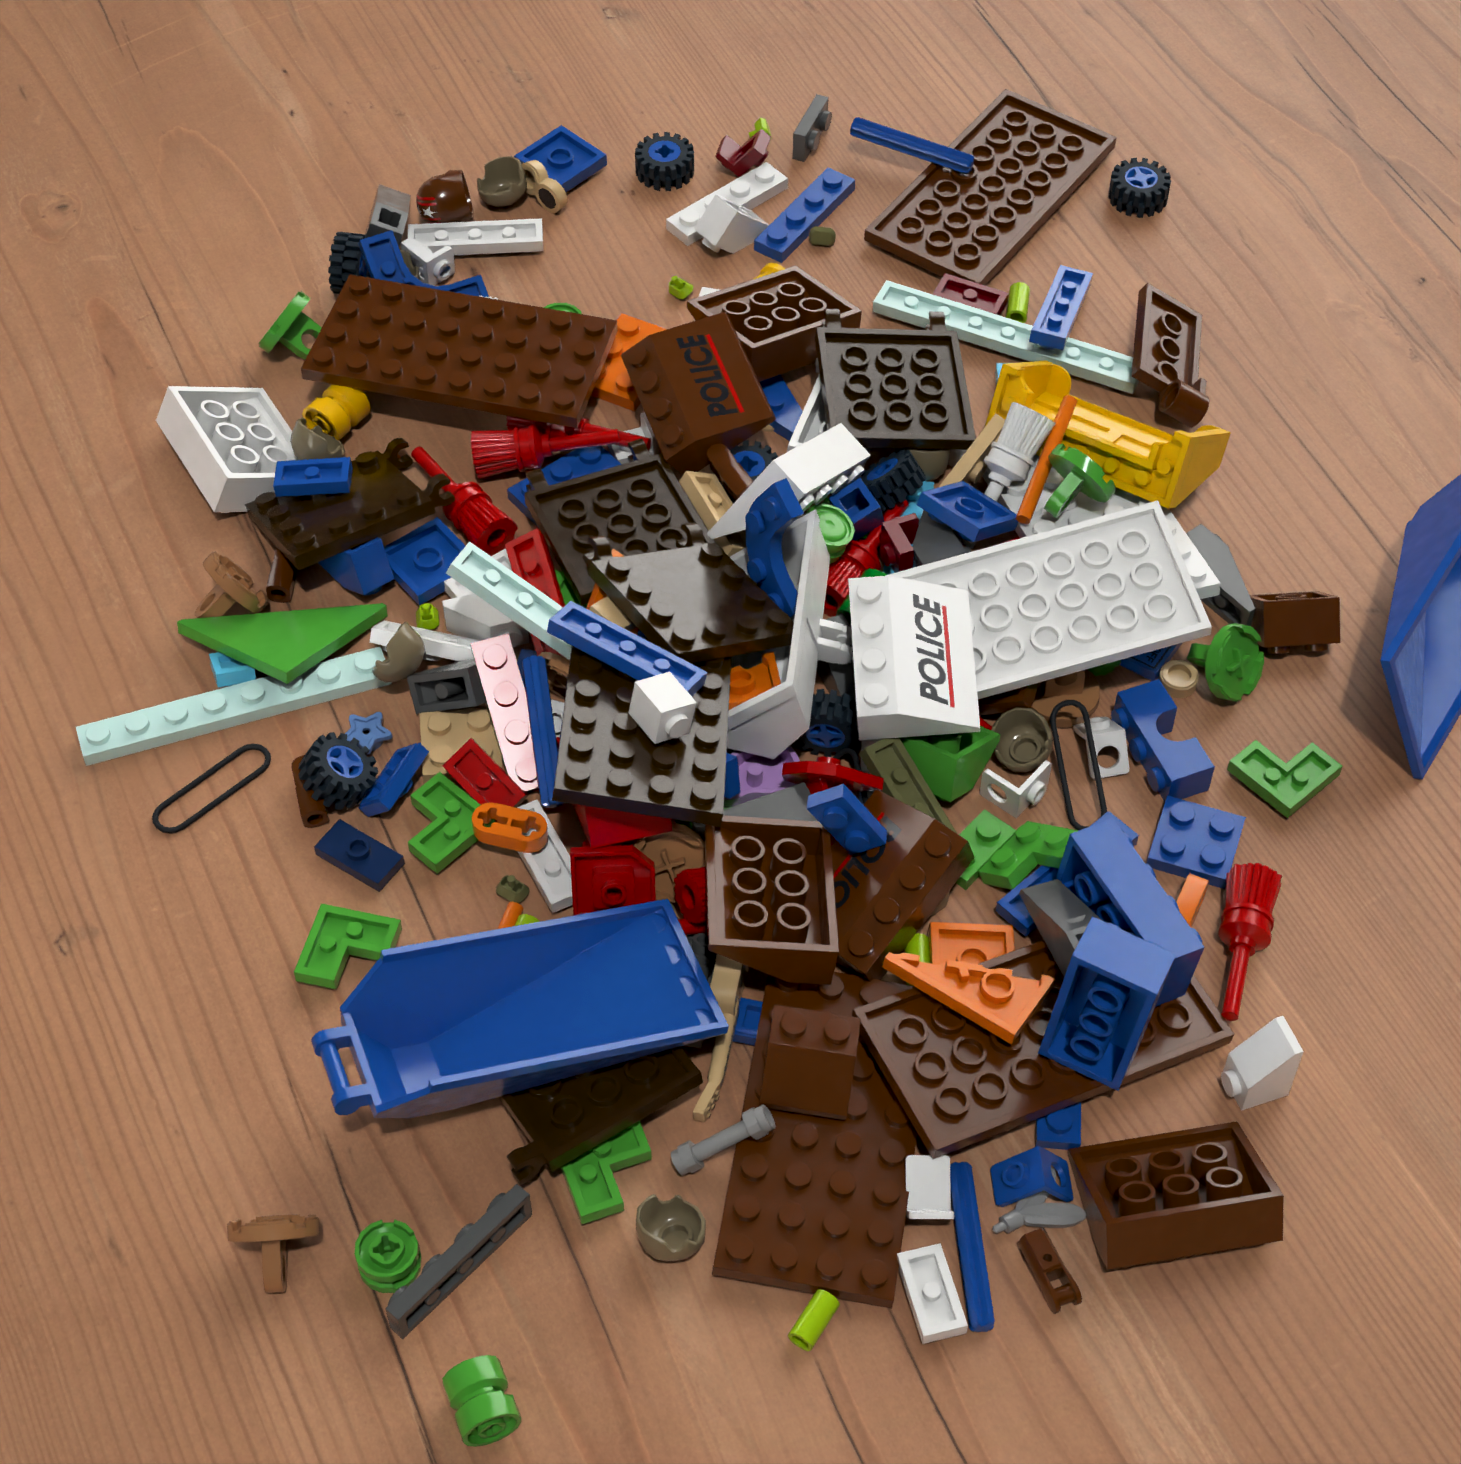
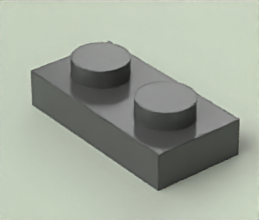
M816 94L793 133V159L805 162L811 150L815 151L817 149L823 130L827 131L829 129L832 119V112L828 111L829 97Z

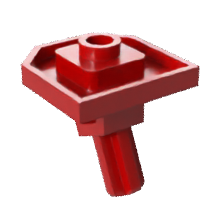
M821 756L817 757V761L783 763L782 777L785 781L794 784L804 782L811 794L841 784H845L851 792L883 789L884 778L842 766L841 760L832 757ZM830 834L832 846L836 839Z
M584 841L582 842V847H570L573 915H579L581 912H596L656 901L655 863L634 845L602 846L591 849L589 842Z

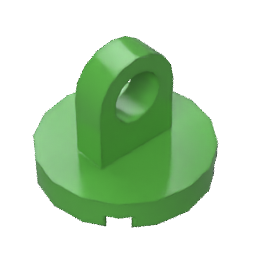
M298 291L258 343L259 347L269 354L279 341L298 357L305 360L311 349L304 346L301 336L303 334H310L317 338L322 328L302 312L311 298L302 291Z
M1058 444L1048 455L1052 466L1064 478L1044 507L1055 518L1065 511L1079 492L1098 502L1105 503L1116 491L1113 480H1109L1106 483L1102 479L1105 473L1096 462L1076 448L1069 447L1065 451L1066 447L1064 444Z
M1231 623L1220 629L1210 645L1192 643L1187 660L1205 668L1209 689L1217 698L1237 702L1242 700L1241 697L1244 694L1249 695L1255 689L1262 675L1264 652L1259 651L1258 642L1262 643V640L1253 627Z

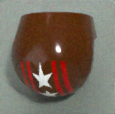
M449 170L445 174L434 176L425 181L419 188L416 195L417 210L422 219L427 223L466 222L473 218L471 197L462 170Z

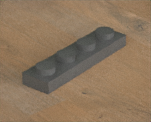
M516 1184L506 1194L500 1193L489 1204L486 1213L475 1224L469 1223L460 1230L453 1245L442 1255L437 1254L433 1256L423 1267L421 1275L409 1286L405 1285L399 1288L392 1295L388 1306L385 1308L390 1329L401 1339H404L532 1216L530 1194Z

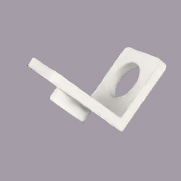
M1109 717L1089 718L1096 755L1105 746L1115 747L1119 755L1117 762L1113 766L1104 768L1099 765L1101 778L1127 774L1129 772V760L1125 729ZM1084 723L1073 725L1074 732L1086 740L1090 777L1095 779Z
M1045 760L1019 788L990 769H986L982 773L980 795L1017 819L1030 804L1036 805L1043 798L1049 783L1052 763ZM991 784L999 786L1005 792L1007 799L999 797L993 791Z
M931 1155L906 1156L905 1182L906 1191H909L906 1217L908 1219H954V1212L951 1210L950 1157L943 1155L932 1159Z

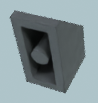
M474 659L414 673L407 677L416 714L474 707L486 702Z

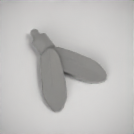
M1051 1167V1173L1056 1182V1172L1055 1169ZM1043 1190L1019 1200L1014 1210L999 1217V1223L995 1224L992 1230L994 1233L1002 1231L1010 1233L1023 1225L1048 1228L1073 1227L1085 1220L1086 1212L1081 1207L1071 1203H1044L1050 1193Z

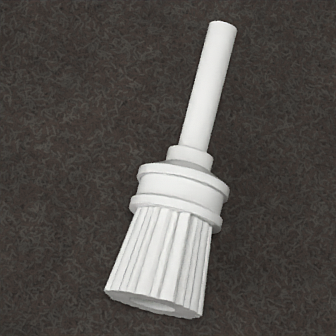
M1016 402L1011 403L998 441L992 442V449L988 456L984 458L985 463L991 470L988 476L991 481L984 493L985 495L997 502L1004 487L1009 488L1012 481L1026 480V474L1030 466L1032 467L1034 464L1032 458L1055 426V422ZM961 538L963 545L973 549L976 542L966 541Z

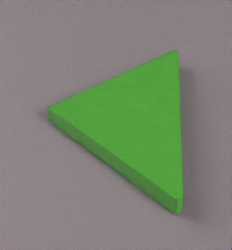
M380 603L181 619L177 622L179 634L288 684L386 618L387 605Z

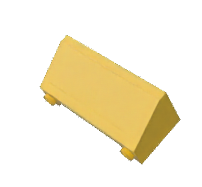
M1048 361L1003 364L985 426L995 413L1006 419L1013 402L1035 410L1054 422L1063 397L1070 395L1071 377L1063 367ZM1073 396L1076 398L1077 404L1061 444H1064L1066 447L1065 451L1069 447L1076 448L1090 457L1103 469L1102 471L1105 475L1102 479L1106 483L1109 480H1113L1116 488L1150 502L1158 500L1160 506L1165 508H1176L1221 465L1231 434L1229 431L1213 425H1205L1198 428L1195 432L1187 433L1180 430L1175 431L1174 435ZM1047 438L1045 439L1039 450L1036 452V455H1041Z

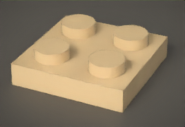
M488 707L419 713L421 744L429 751L422 762L424 784L439 772L452 782H457L442 765L470 738L474 739L503 769L502 756Z

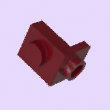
M760 129L740 146L726 135L721 140L715 157L725 168L741 177L753 165L759 167L767 158L769 152L766 149L771 136L763 129Z
M915 513L882 522L880 554L884 564L887 567L891 566L894 573L913 568L914 549L911 544L914 542L919 526V519Z

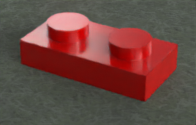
M472 738L442 765L480 805L498 803L517 808L528 797Z

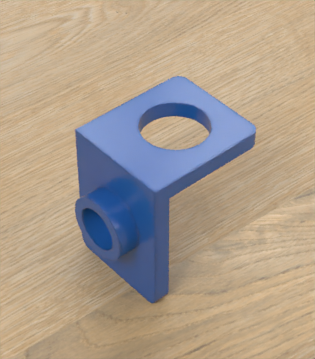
M1036 1146L991 1166L990 1171L995 1203L1000 1207H1005L1043 1190L1065 1202H1070L1074 1199L1067 1161L1041 1146ZM1051 1165L1058 1172L1061 1186L1055 1182L1052 1176Z

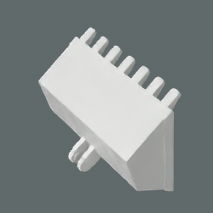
M816 509L788 526L782 538L783 561L798 592L795 618L792 619L794 625L791 645L731 656V668L740 665L744 669H749L762 663V654L774 651L781 684L729 710L727 748L775 759L809 730L817 661L821 660L843 665L851 663V660H853L852 647H850V644H852L851 627L823 619L830 554L819 527L820 519ZM746 547L730 556V558L749 576L747 571L749 558Z

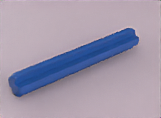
M856 117L851 124L850 134L853 137L964 174H969L973 168L975 157L971 154L860 117Z
M532 655L523 659L522 667L540 802L544 808H557L562 806L564 802L552 801L558 748L546 660L543 656Z
M954 1162L950 1164L951 1203L954 1212V1224L970 1330L973 1332H988L993 1329L995 1319L972 1166L968 1162Z

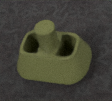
M818 226L811 228L809 241L812 245L831 247L835 243L836 234L832 228Z
M506 875L498 883L496 893L510 902L520 903L529 894V887L516 880L515 876Z

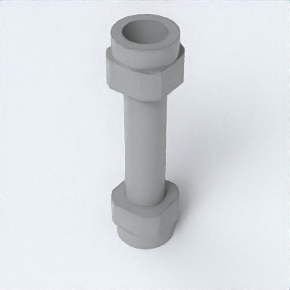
M764 1104L757 1108L753 1107L742 1113V1121L697 1144L689 1140L679 1145L676 1150L671 1152V1159L676 1170L682 1176L689 1172L694 1173L704 1167L703 1160L750 1136L758 1140L768 1135L769 1131L776 1128L774 1118L769 1109Z

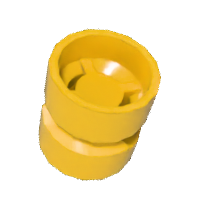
M331 384L324 390L322 398H315L304 408L302 415L306 419V426L309 430L319 425L323 433L333 436L336 440L340 441L350 432L351 427L356 426L369 414L371 407L366 394L361 389Z

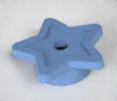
M376 712L366 718L354 714L350 715L349 723L351 728L345 733L347 734V741L351 742L353 738L359 740L357 746L360 749L366 746L370 750L368 754L378 749L383 741L392 739L393 735L391 731L382 726L383 715L381 712ZM366 730L370 731L368 734L363 733Z

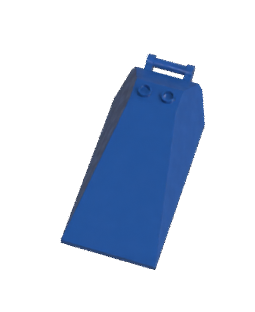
M1461 474L1422 504L1412 520L1406 525L1380 659L1412 776L1415 779L1421 780L1424 778L1461 714Z
M663 899L381 950L378 961L340 1006L342 1026L319 1031L312 1037L311 1042L315 1054L322 1058L334 1093L331 1097V1102L335 1113L338 1115H348L357 1111L359 1107L369 1105L374 1118H414L457 1109L723 1035L728 1032L729 1025L669 900ZM340 1048H350L362 1083L361 1085L350 1087L338 1052Z

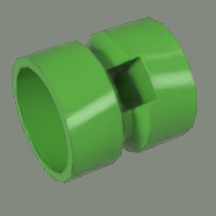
M484 1355L465 1360L455 1365L442 1378V1384L450 1407L458 1410L455 1413V1421L462 1441L467 1446H483L499 1441L510 1435L521 1424V1416L513 1395L504 1394L508 1388V1381L501 1362L496 1356Z

